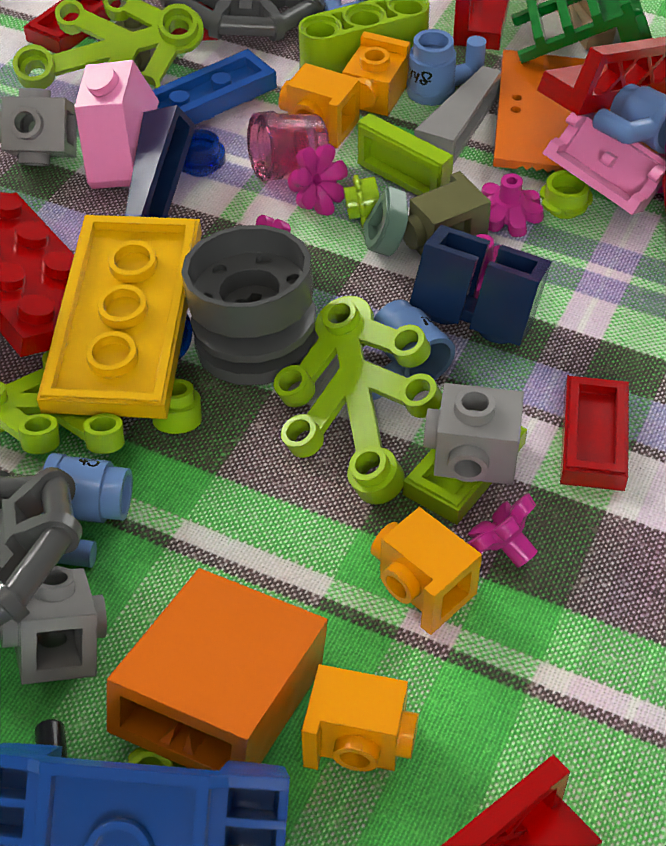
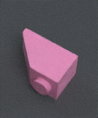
M133 60L85 66L74 108L86 179L91 189L130 186L143 113L158 108V98Z

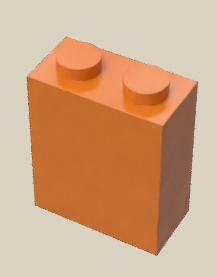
M198 568L107 678V732L187 768L219 771L228 760L261 763L313 684L318 665H322L328 619Z

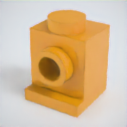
M363 32L360 47L342 71V74L360 78V110L389 116L407 87L410 53L409 41Z
M305 63L291 80H287L283 84L279 94V108L288 112V127L327 138L328 144L338 149L360 120V78Z
M420 506L400 523L391 522L386 525L374 539L371 546V554L380 561V578L384 586L399 602L404 604L411 603L422 612L420 627L429 635H432L477 594L482 554Z
M319 664L301 730L303 767L318 770L321 757L334 759L342 767L354 771L366 772L372 771L375 768L395 771L397 757L411 759L419 713L406 711L408 681Z

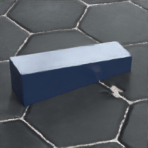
M178 105L143 113L125 216L167 218L196 128V125Z

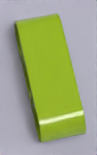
M368 0L305 17L298 26L299 68L308 63L342 73L360 47L361 35L364 31L409 41L411 49L415 35L429 29V0Z

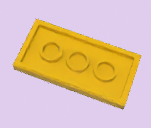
M106 215L84 216L36 399L41 413L91 416L110 413L119 417L167 419L188 311L181 272L185 256L201 241L200 219Z

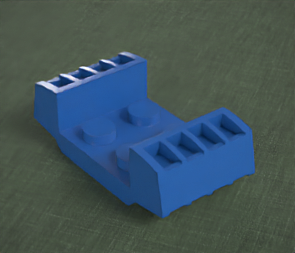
M1 743L0 846H285L290 776L284 766L228 760L219 771L63 758L62 746Z

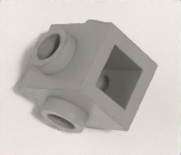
M40 88L19 89V97L2 96V110L0 111L1 150L18 157V164L26 166H50V157L76 158L77 120L75 104L66 98L51 97L50 90Z
M444 383L441 408L427 409L423 448L436 449L434 476L456 478L466 482L483 481L513 485L520 444L524 391Z
M55 566L26 605L30 613L19 624L11 619L0 626L1 647L15 648L22 685L94 677L97 674V638H105L107 634V615L104 597L102 594L92 595L84 568L68 569Z

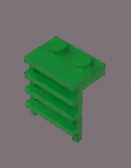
M526 0L528 9L511 15L515 27L530 21L535 41L534 45L518 51L521 64L617 27L621 42L652 38L640 0H587L593 22L578 28H574L569 6L582 0H548L537 4L536 0ZM558 10L564 33L546 39L542 16Z

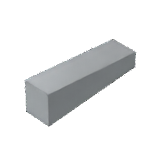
M482 66L415 129L414 136L454 155V164L499 97L501 70Z

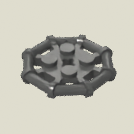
M160 0L165 8L172 4H184L192 8L201 17L203 27L208 30L209 37L220 39L222 35L268 37L273 42L283 40L285 33L298 26L302 19L324 12L325 9L324 0ZM198 2H202L203 4L209 6L210 8H212V9H214V10L212 11V10H210L209 8L203 6L202 4H200V3H198ZM284 6L290 7L282 13L278 10Z
M49 467L34 475L11 476L9 473L0 470V626L11 619L19 624L30 613L26 605L63 554L73 552L79 545L83 529L73 513L72 499L75 495V483L68 473L59 468Z

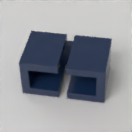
M440 225L424 244L409 303L414 307L420 308L433 322L444 325H458L462 320L471 323L469 329L478 331L484 339L498 344L512 343L520 346L533 324L552 261L501 245L495 262L490 261L487 265L479 296L475 298L490 241Z

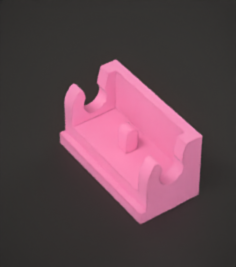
M572 112L565 120L568 126L559 138L552 139L542 154L631 215L643 212L663 184L666 159L641 142L623 144L595 129L592 123L596 112L580 116Z

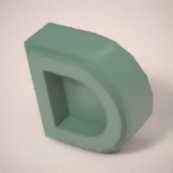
M390 186L383 191L363 224L365 243L368 250L389 257L398 249L408 221V205L405 191Z

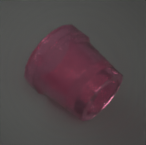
M275 111L253 113L249 119L247 128L248 155L252 169L261 181L280 180L284 176L290 175L294 170L300 168L296 159V155L300 150L312 147L316 151L318 146L329 144L326 125L317 114H282Z

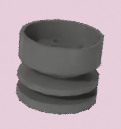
M240 225L213 233L199 241L185 256L181 274L187 305L192 315L190 323L194 334L195 350L203 368L217 379L236 385H265L274 382L276 375L283 368L290 365H299L318 339L315 331L316 306L312 300L314 284L311 255L302 240L286 230L267 225Z

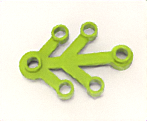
M64 0L55 9V17L61 31L70 35L84 32L101 41L53 55L43 46L27 45L19 49L14 55L13 69L19 83L23 87L46 89L53 83L55 76L84 69L86 65L134 61L138 53L156 48L147 67L141 72L147 83L153 85L154 89L161 86V81L177 54L191 52L200 45L204 36L202 19L196 11L184 4H172L161 10L142 0H124L126 1L124 6L115 8L111 6V3L115 0H103L106 15L110 19L124 21L131 17L148 26V28L131 32L85 10L83 5L77 0ZM69 13L79 14L78 18L74 21L63 19ZM177 28H183L188 31L182 35L171 34ZM41 68L45 70L38 76H29L30 72L34 69Z
M342 296L329 302L319 312L315 321V331L318 339L299 365H290L283 368L274 379V390L283 403L293 408L301 407L312 399L315 394L314 383L334 357L338 355L340 368L307 414L295 415L285 422L281 429V439L296 457L306 458L314 455L323 445L324 433L345 403H347L356 451L349 462L347 471L348 481L358 496L366 503L383 504L391 501L400 493L403 488L405 474L393 453L382 447L372 392L404 405L407 411L417 418H426L428 408L439 409L441 407L442 393L433 377L428 374L419 373L406 378L365 360L363 347L367 345L393 354L398 364L403 367L413 368L423 364L431 353V346L419 326L409 324L398 329L391 328L374 321L373 311L364 299L357 296ZM417 342L413 348L402 351L407 344ZM301 382L296 389L288 391L293 384ZM429 391L425 398L413 401L418 393ZM310 431L303 440L295 441L301 433ZM379 465L373 473L366 474L370 469Z
M49 351L45 352L42 356L43 368L8 384L0 381V433L6 431L19 440L21 448L25 452L44 454L56 449L60 444L58 424L84 440L86 448L93 453L109 454L123 447L125 443L123 421L117 415L102 413L91 416L40 412L36 399ZM184 379L174 380L167 419L152 418L153 425L159 431L168 434H181L192 431L201 424V397L191 382Z

